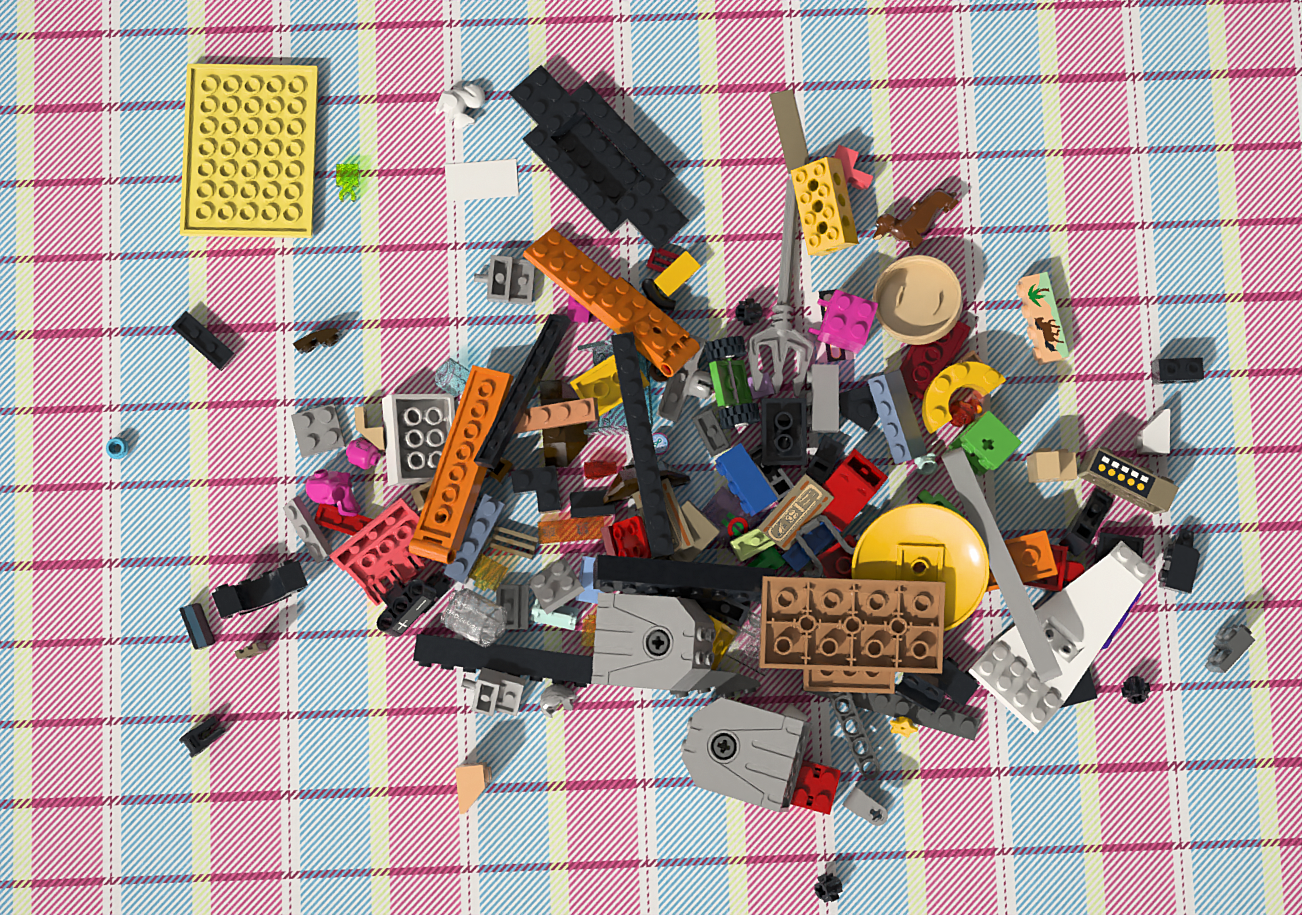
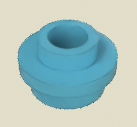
M114 437L108 441L106 452L111 458L122 459L128 454L129 445L125 439ZM117 445H121L120 452L115 451Z

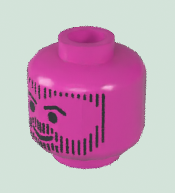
M362 437L352 440L346 449L349 463L364 470L370 469L373 465L376 466L381 458L379 448Z

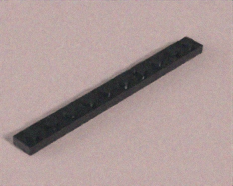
M633 332L611 335L651 558L674 554V548Z

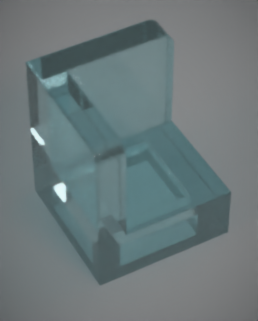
M449 358L436 369L435 385L452 396L457 397L464 391L470 371L452 358Z

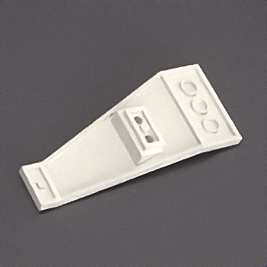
M1120 541L1106 557L1035 610L1063 675L1041 684L1016 625L998 638L968 672L1037 734L1066 701L1143 585L1155 573V570L1123 541Z

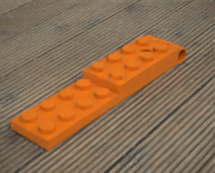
M553 227L524 251L523 256L616 334L633 332L636 350L659 368L665 376L672 377L700 350L698 342L689 337L690 333L622 277H619L617 280Z
M472 365L414 536L409 544L410 553L449 565L454 562L457 551L460 550L487 471V467L478 466L473 460L509 393L514 378L511 374Z

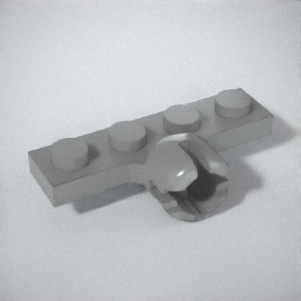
M691 334L689 337L698 342L700 350L672 377H669L656 412L658 417L676 423L679 421L688 396L693 395L702 399H708L712 394L709 387L714 388L711 373L699 369L705 344L708 341Z

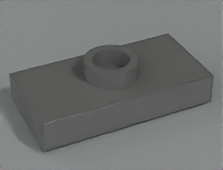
M712 408L692 417V421L711 458L731 448Z

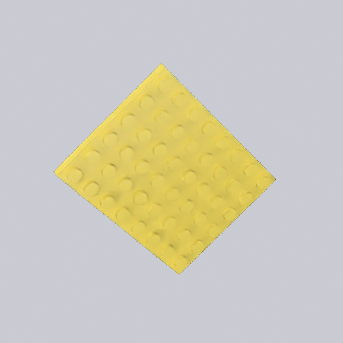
M187 64L180 213L181 236L313 238L318 66Z

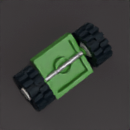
M743 336L724 337L706 343L705 350L718 407L731 406L718 411L722 429L738 428L761 421L758 404L752 402L744 360H733L747 354Z

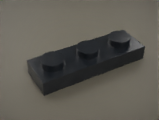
M187 311L171 326L220 371L236 356L233 351Z

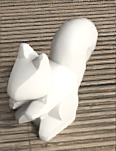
M474 84L465 86L464 90L452 89L443 91L436 107V114H440L443 111L448 113L447 123H450L455 118L454 127L456 129L474 125L475 120L465 114L466 107L479 108L483 105L485 92L480 86Z

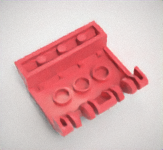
M402 498L397 500L329 555L343 571L346 570L364 589L368 598L376 606L381 604L383 600L380 598L381 594L375 587L377 586L382 593L388 591V588L381 582L385 577H388L393 585V581L397 579L393 575V572H395L404 584L419 573V570L410 558L415 561L421 570L426 567L421 558L409 552V544L414 536L420 517Z

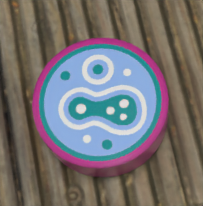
M662 433L652 434L656 455H663L669 448L667 436Z

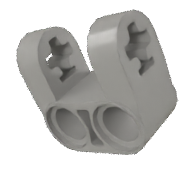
M856 786L853 787L842 804L851 812L875 826L883 825L888 819L887 810ZM880 809L881 818L876 817L873 820L874 816L870 813V810L878 811Z

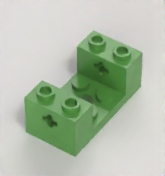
M988 410L973 420L948 447L951 449L950 451L962 447L974 475L980 477L989 469L992 471L997 469L1022 442ZM975 453V456L971 457L969 454Z

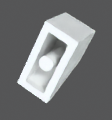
M1170 409L1160 411L1137 432L1134 438V448L1137 449V454L1166 455L1170 453Z

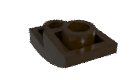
M337 328L323 329L304 336L294 342L293 345L301 354L304 352L307 354L316 348V343L318 342L324 348L334 346L340 340L339 337L342 334Z

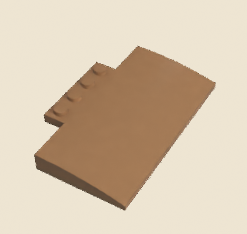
M763 576L758 666L760 668L803 669V691L894 694L895 672L942 673L945 582Z

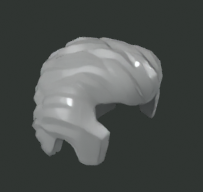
M552 684L541 694V711L545 716L553 718L552 714L556 711L559 703L563 704L564 709L571 711L574 707L571 699L574 700L576 695L570 688Z

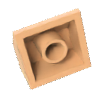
M487 762L461 764L455 768L460 814H465L489 785L490 780H492L491 766L487 767Z

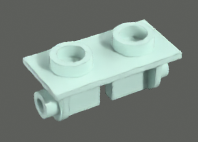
M536 599L532 609L531 621L574 630L579 609L562 605L551 613L546 614L538 599Z

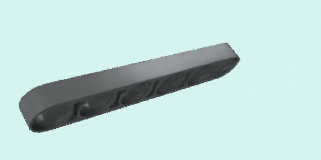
M826 692L859 772L865 778H876L880 773V764L850 693ZM840 699L848 700V710L844 712L839 711L837 702ZM849 720H855L858 723V729L853 733L846 730V723ZM858 741H864L867 744V750L862 754L857 753L854 748ZM867 762H873L876 766L875 772L871 775L865 774L863 770Z

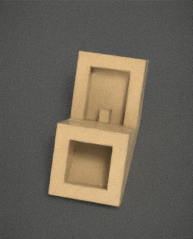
M363 406L354 407L356 430L381 451H386L384 428H368L367 409Z

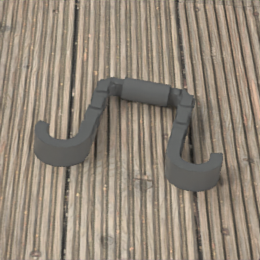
M819 515L817 519H812L802 526L801 530L796 532L795 537L798 543L804 548L807 555L819 569L816 575H810L808 571L803 572L805 577L822 578L824 574L823 566L802 538L803 534H808L818 527L821 522H825V525L831 530V533L847 553L854 554L855 547L848 546L827 516ZM858 534L857 537H856V540H857V541H858V540L860 539V537H861L859 534Z

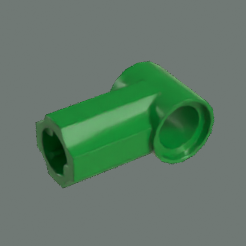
M772 545L760 553L757 559L749 563L747 567L772 568L776 570L786 561Z

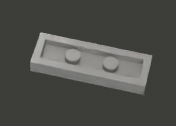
M297 496L291 499L283 507L286 517L295 527L298 536L303 540L316 563H321L334 551L301 498Z

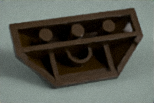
M563 380L540 381L541 406L580 400L575 390ZM587 422L542 430L545 467L555 465L556 468L568 467L588 444Z
M664 461L657 462L661 481L668 478L672 488L690 483V476ZM634 464L622 467L623 471H619L603 498L604 505L632 499V494L639 491Z

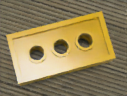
M825 157L791 170L808 255L825 256L859 244L841 159Z

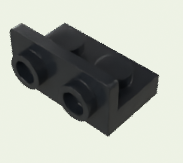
M903 672L902 680L897 686L895 693L931 714H935L945 699L948 684L928 673Z

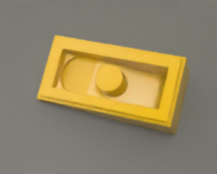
M686 250L654 282L669 297L701 265Z

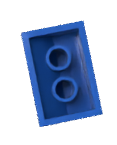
M741 443L715 460L717 471L721 476L726 477L729 482L728 487L734 495H738L742 501L740 505L746 514L749 513L752 517L778 500Z

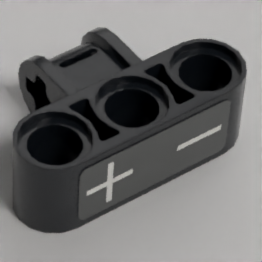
M395 579L388 591L380 595V598L388 607L378 617L376 622L377 628L392 637H400L434 601L436 589L421 579H414L407 586Z

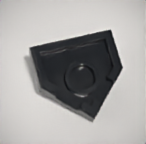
M870 386L839 393L841 416L868 432L879 416Z

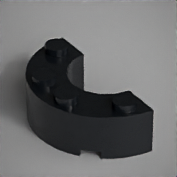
M293 559L280 563L281 567L275 571L264 572L259 575V579L253 581L249 578L240 581L238 585L229 586L227 583L216 587V591L212 593L221 619L233 618V614L236 613L242 616L263 609L291 597L293 591L301 592L307 588L308 583L299 560L295 562Z

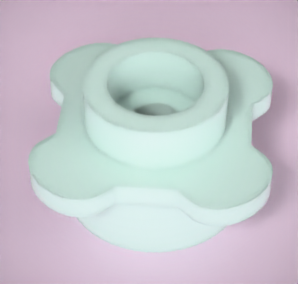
M933 452L914 459L918 467V474L930 475L938 468V464L935 462L936 455Z

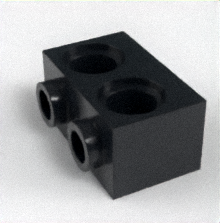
M1203 357L1158 359L1152 362V385L1187 384L1204 380Z

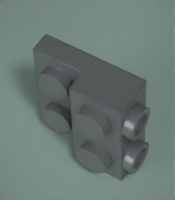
M1233 624L1232 627L1221 629L1215 636L1217 639L1213 642V645L1219 650L1213 651L1208 656V662L1205 667L1210 672L1226 673L1255 641L1251 636L1252 632L1243 624L1239 627Z

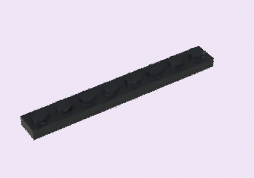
M549 315L473 460L478 466L496 468L571 323L568 316Z

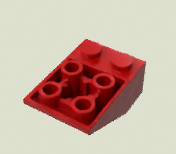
M854 448L821 486L834 497L821 512V515L827 516L831 523L842 532L888 479V476Z

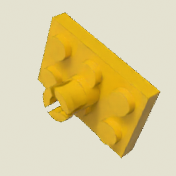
M614 355L570 382L580 399L597 398L599 417L623 403ZM640 369L643 388L645 389L650 383Z

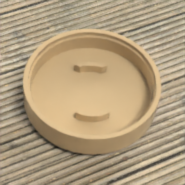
M914 255L894 262L883 271L875 284L872 301L879 303L875 315L887 334L906 344L921 345L942 338L955 326L962 312L963 294L957 276L948 265L934 257Z

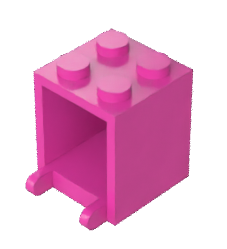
M836 289L829 302L818 299L817 304L827 308L820 330L809 328L808 333L816 335L817 341L858 354L866 344L879 303Z

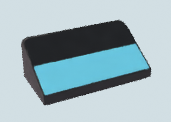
M195 603L181 607L179 611L194 649L202 650L214 645L215 639L202 605Z

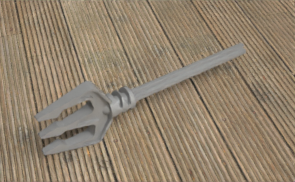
M787 179L777 304L772 307V311L776 315L771 317L775 322L771 323L770 328L748 339L747 351L754 391L757 392L763 378V374L758 370L759 346L768 345L772 348L775 372L772 376V383L775 394L779 393L784 379L782 369L788 348L800 352L799 373L797 377L792 379L794 396L797 397L800 393L814 347L799 332L792 329L793 325L789 322L793 320L790 314L794 312V308L790 305L798 203L793 180Z

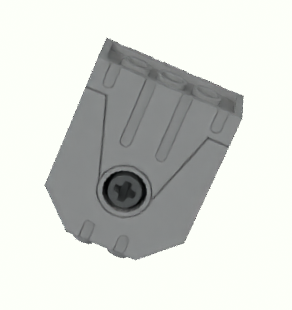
M598 593L591 684L689 691L711 670V665L714 662L713 641L716 637L714 623L695 599Z
M721 697L693 714V717L689 718L687 723V730L689 732L687 739H684L681 745V758L696 787L776 812H789L813 723Z

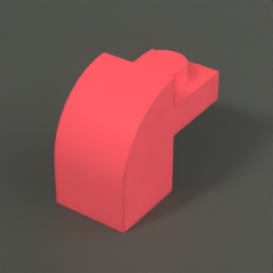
M838 145L834 158L841 159L846 185L849 182L856 189L863 190L865 188L868 190L873 176L853 168L859 152Z

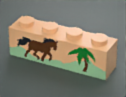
M1048 272L1022 277L1017 282L1016 292L1018 297L1022 298V315L1028 321L1027 334L1029 339L1033 341L1034 348H1032V353L1035 361L1038 360L1040 366L1065 360L1069 357V352Z

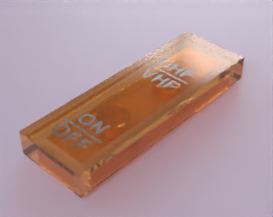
M604 516L537 522L539 545L603 539L601 528L605 527Z

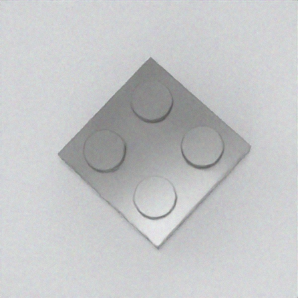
M334 403L291 415L302 458L346 447Z
M565 558L527 581L546 614L551 613L585 591Z

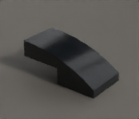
M824 435L805 474L811 479L824 484L844 444Z

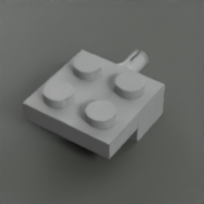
M491 255L488 274L475 273L474 282L487 283L488 302L532 305L535 265L529 260Z
M482 667L477 681L463 678L461 687L474 690L471 711L492 717L495 711L517 716L526 679Z

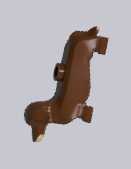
M935 188L922 202L917 200L909 208L911 211L910 215L903 220L887 213L880 215L875 222L877 230L872 238L880 240L887 233H890L897 241L908 242L911 250L916 248L924 240L920 234L930 227L938 210L943 208V212L946 214L959 203L954 198L957 193H947L941 188Z

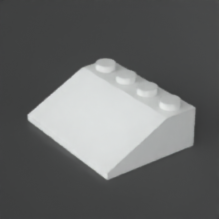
M391 394L382 398L388 486L427 483L434 478L455 417L454 394Z

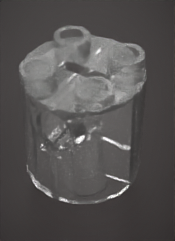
M464 588L460 591H452L449 596V604L446 611L441 615L440 621L445 624L446 628L486 648L495 643L504 634L507 611L501 605L468 588Z

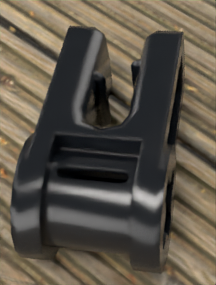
M216 715L190 730L179 739L181 744L184 743L190 751L189 755L191 758L203 752L210 744L227 733L226 729L221 727L214 730L205 739L202 738V734L218 723L219 720Z

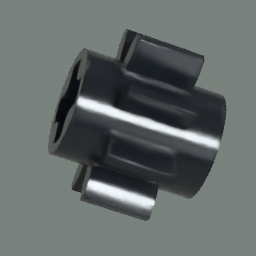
M745 298V301H739L735 315L738 321H743L744 326H751L753 323H759L763 311L760 303H754V298Z
M1131 676L1123 682L1124 687L1121 688L1122 697H1127L1128 702L1141 704L1146 701V698H1149L1148 693L1151 692L1150 685L1144 682V678Z
M833 873L818 876L819 882L814 884L817 897L823 900L824 903L840 899L838 893L843 892L840 879L833 876Z

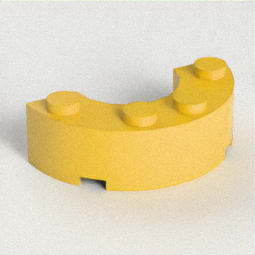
M961 362L944 369L930 382L924 393L922 416L930 434L935 432L952 419L949 413L948 402L951 394L956 389L970 387L985 396L1006 381L1004 376L994 368L979 362Z

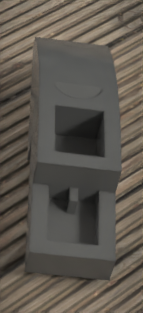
M710 670L689 691L697 690L698 694L711 692L710 687H715L716 695L728 698L735 696V691L743 690L744 694L757 692L756 687H760L761 684L753 678L738 673ZM670 690V695L682 698L689 696V691Z

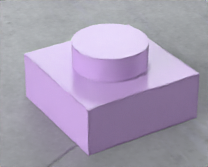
M768 372L762 373L763 378L757 392L754 391L752 377L747 378L753 400L774 394Z

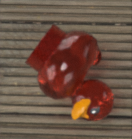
M971 399L968 403L961 400L951 403L949 413L952 419L949 422L955 427L970 424L974 421L976 414L983 412L981 402L978 399Z

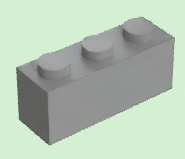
M812 364L810 370L806 372V383L810 384V392L806 393V405H810V414L806 415V427H810V433H837L839 431V365Z

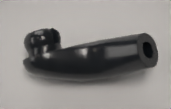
M644 279L641 287L648 300L659 309L674 311L676 300L663 296L653 279Z

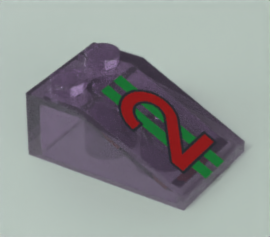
M721 486L702 509V512L721 530L714 539L736 557L730 541L760 526L763 520L757 515L751 517L749 513L746 514L740 505L742 501L725 487Z

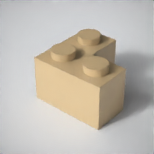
M1039 448L1037 451H1033L1032 455L1026 457L1028 483L1073 481L1078 479L1076 453H1068V449H1057L1051 452V448Z

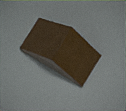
M501 457L496 468H487L486 474L503 485L515 466L510 461Z

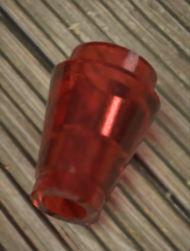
M589 459V462H584L586 480L591 479V481L617 474L615 461Z

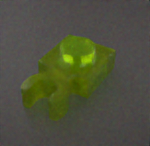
M336 164V186L338 188L342 187V190L339 192L341 202H344L346 194H351L352 202H356L357 196L353 187H359L358 164Z

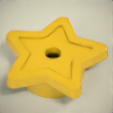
M897 717L895 721L890 720L892 725L891 733H900L905 737H909L910 733L918 731V728L913 726V721L910 718Z

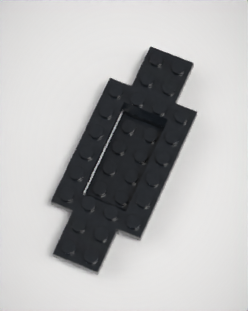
M540 65L509 93V96L537 124L522 139L523 142L611 235L625 222H629L658 252L689 223V220L661 191L675 178V174L587 81L570 95ZM586 115H587V116L603 131V133L622 151V153L640 170V172L644 175V177H643V176L635 169V167L617 150V148L598 130V128L586 117Z

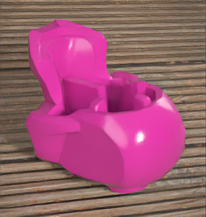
M319 469L308 478L305 489L312 501L322 504L337 503L340 515L356 516L361 511L360 505L356 501L351 489L353 485L350 480V473Z

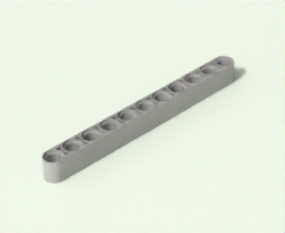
M959 447L941 455L969 521L985 545L989 566L1041 684L1063 675L963 448Z

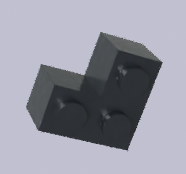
M555 465L511 471L515 495L536 493L540 514L562 511Z

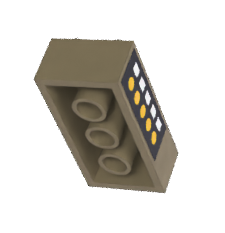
M1103 446L1087 451L1077 471L1078 477L1155 515L1169 511L1179 489L1178 486L1173 485V480L1164 476L1159 478L1153 475L1154 471L1143 466L1139 468L1133 465L1131 459L1123 456L1119 458L1113 455L1112 450Z

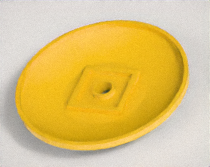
M932 503L905 504L881 514L862 533L852 558V579L945 582L944 632L956 627L974 612L981 602L988 584V555L976 529L957 512ZM916 562H923L926 567L923 572L917 573L913 570V565Z

